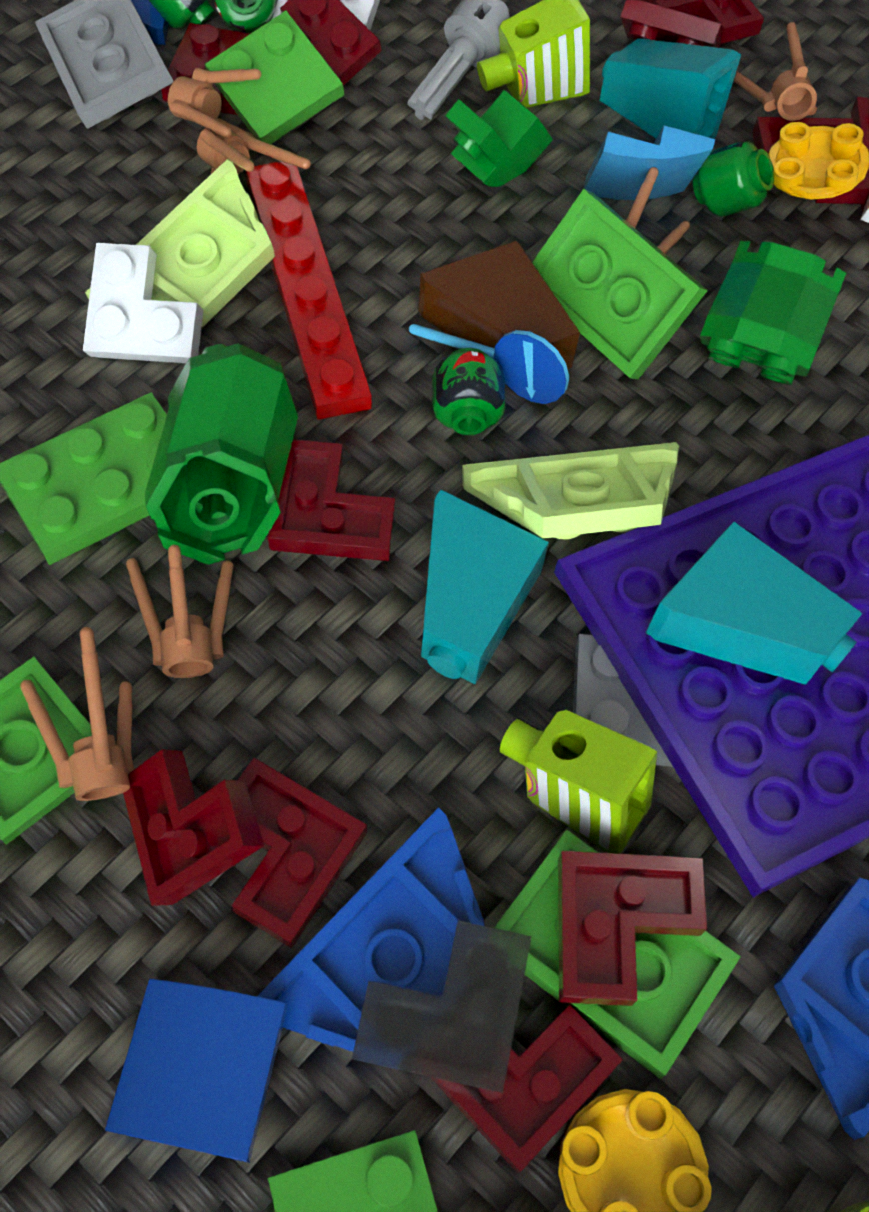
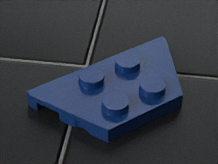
M438 807L257 996L286 1002L288 1008L283 1028L306 1035L309 1039L332 1047L337 1046L355 1052L361 1057L394 1068L497 958L447 815Z
M859 878L849 886L773 985L844 1131L854 1140L865 1137L869 1131V880Z

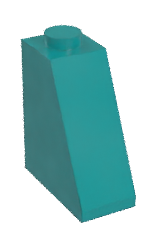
M638 38L620 52H614L607 59L602 70V77L604 79L599 101L654 138L658 137L665 125L714 139L719 130L741 54L733 49Z
M442 490L438 491L433 503L421 657L426 659L435 671L451 679H459L461 677L476 685L542 569L548 541Z
M733 522L660 602L646 634L662 643L806 685L821 665L833 673L857 642L848 636L847 632L862 613L740 525Z

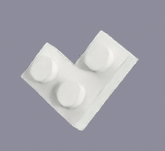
M96 243L83 351L90 357L187 363L189 358L198 355L203 309L197 303L151 300L157 254L150 246Z

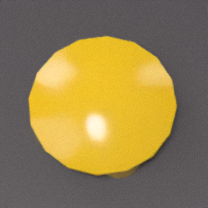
M792 122L781 128L779 141L771 147L768 153L773 165V184L776 188L791 196L810 200L833 198L851 191L864 180L869 169V152L862 143L863 130L859 126L850 123L841 124L836 128L828 126L809 127L802 122Z
M623 1089L596 1097L574 1116L561 1141L558 1176L565 1203L570 1212H703L711 1200L712 1187L708 1178L709 1165L700 1136L681 1110L670 1104L664 1096L657 1092Z

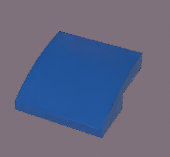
M149 979L105 1131L250 1163L288 1008L286 1002L210 987Z

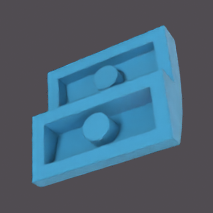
M665 125L654 144L608 132L586 176L584 189L593 192L599 198L635 200L649 169L656 167L659 173L648 199L666 197L683 192L713 150L715 139Z

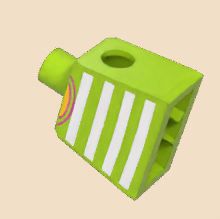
M542 0L502 21L498 27L500 54L477 62L479 79L486 92L507 85L511 95L526 108L589 94L590 18L579 0Z
M568 710L557 712L544 732L517 718L503 736L499 751L525 766L527 797L533 804L606 852L621 854L651 807L657 750Z

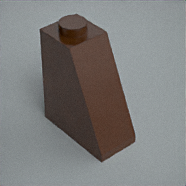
M517 241L420 274L418 311L425 320L443 332L495 348V345L506 333L515 330L530 331L545 338L553 345L564 359L567 369L572 368L580 332Z

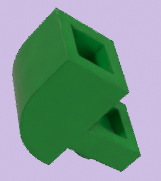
M503 90L481 118L459 99L445 115L459 131L453 138L458 145L451 154L485 185L490 187L502 186L524 173L553 141V138L539 118L505 90Z

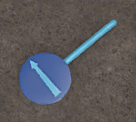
M412 324L409 327V332L413 335L458 349H479L495 358L503 368L505 384L518 396L530 402L541 404L555 402L567 390L569 373L559 351L545 338L530 331L515 330L506 333L495 345V348L418 324Z

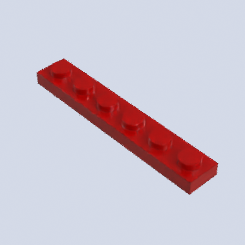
M273 162L254 166L253 171H246L247 185L258 219L263 224L273 246L275 257L270 261L317 420L369 410L372 406V395L298 168L285 162Z

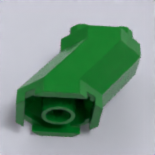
M740 241L733 262L707 315L700 334L701 343L706 345L707 350L710 351L708 358L716 363L739 368L741 361L762 367L760 373L762 377L781 384L792 385L795 375L805 377L808 375L846 272L836 267L832 278L823 273L826 261L817 255L774 242H761L758 252H750L751 241Z
M239 343L231 346L216 344L205 348L201 355L188 359L168 396L169 409L145 491L146 508L151 520L154 519L157 525L158 536L163 547L168 550L171 545H178L181 549V555L208 565L225 560L224 553L239 548L241 549V555L256 551L266 538L281 513L278 498L298 420L295 404L280 362Z

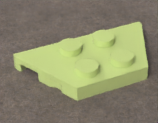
M228 159L136 244L150 246L157 254L151 300L197 303L203 309L202 328L275 257L269 236L257 217L255 207L239 180L233 162ZM91 287L85 292L88 299L90 297Z
M677 442L466 464L462 465V486L467 492L542 539L552 537L572 539L580 534L603 531L626 533L638 527L661 525L677 468L679 445Z

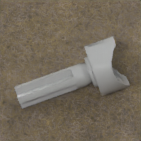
M462 0L447 18L444 32L449 48L408 100V106L415 110V116L418 119L423 120L427 117L431 120L471 66L477 68V62L500 54L498 27L502 21L510 18L509 8L503 1ZM483 8V12L486 15L483 19H479L477 15Z

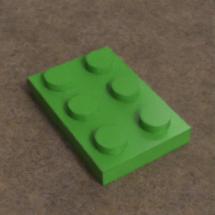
M586 189L582 190L532 262L579 332L631 379L639 380L708 291L605 202Z
M152 392L0 463V484L49 566L150 516L145 504V491L167 414Z
M568 830L565 831L489 934L494 952L558 1001V858L561 851L598 853ZM707 931L701 936L635 933L638 1001L632 1006L582 1003L562 1004L565 1007L571 1005L591 1027L657 1078H663L672 1067L741 958L740 955Z

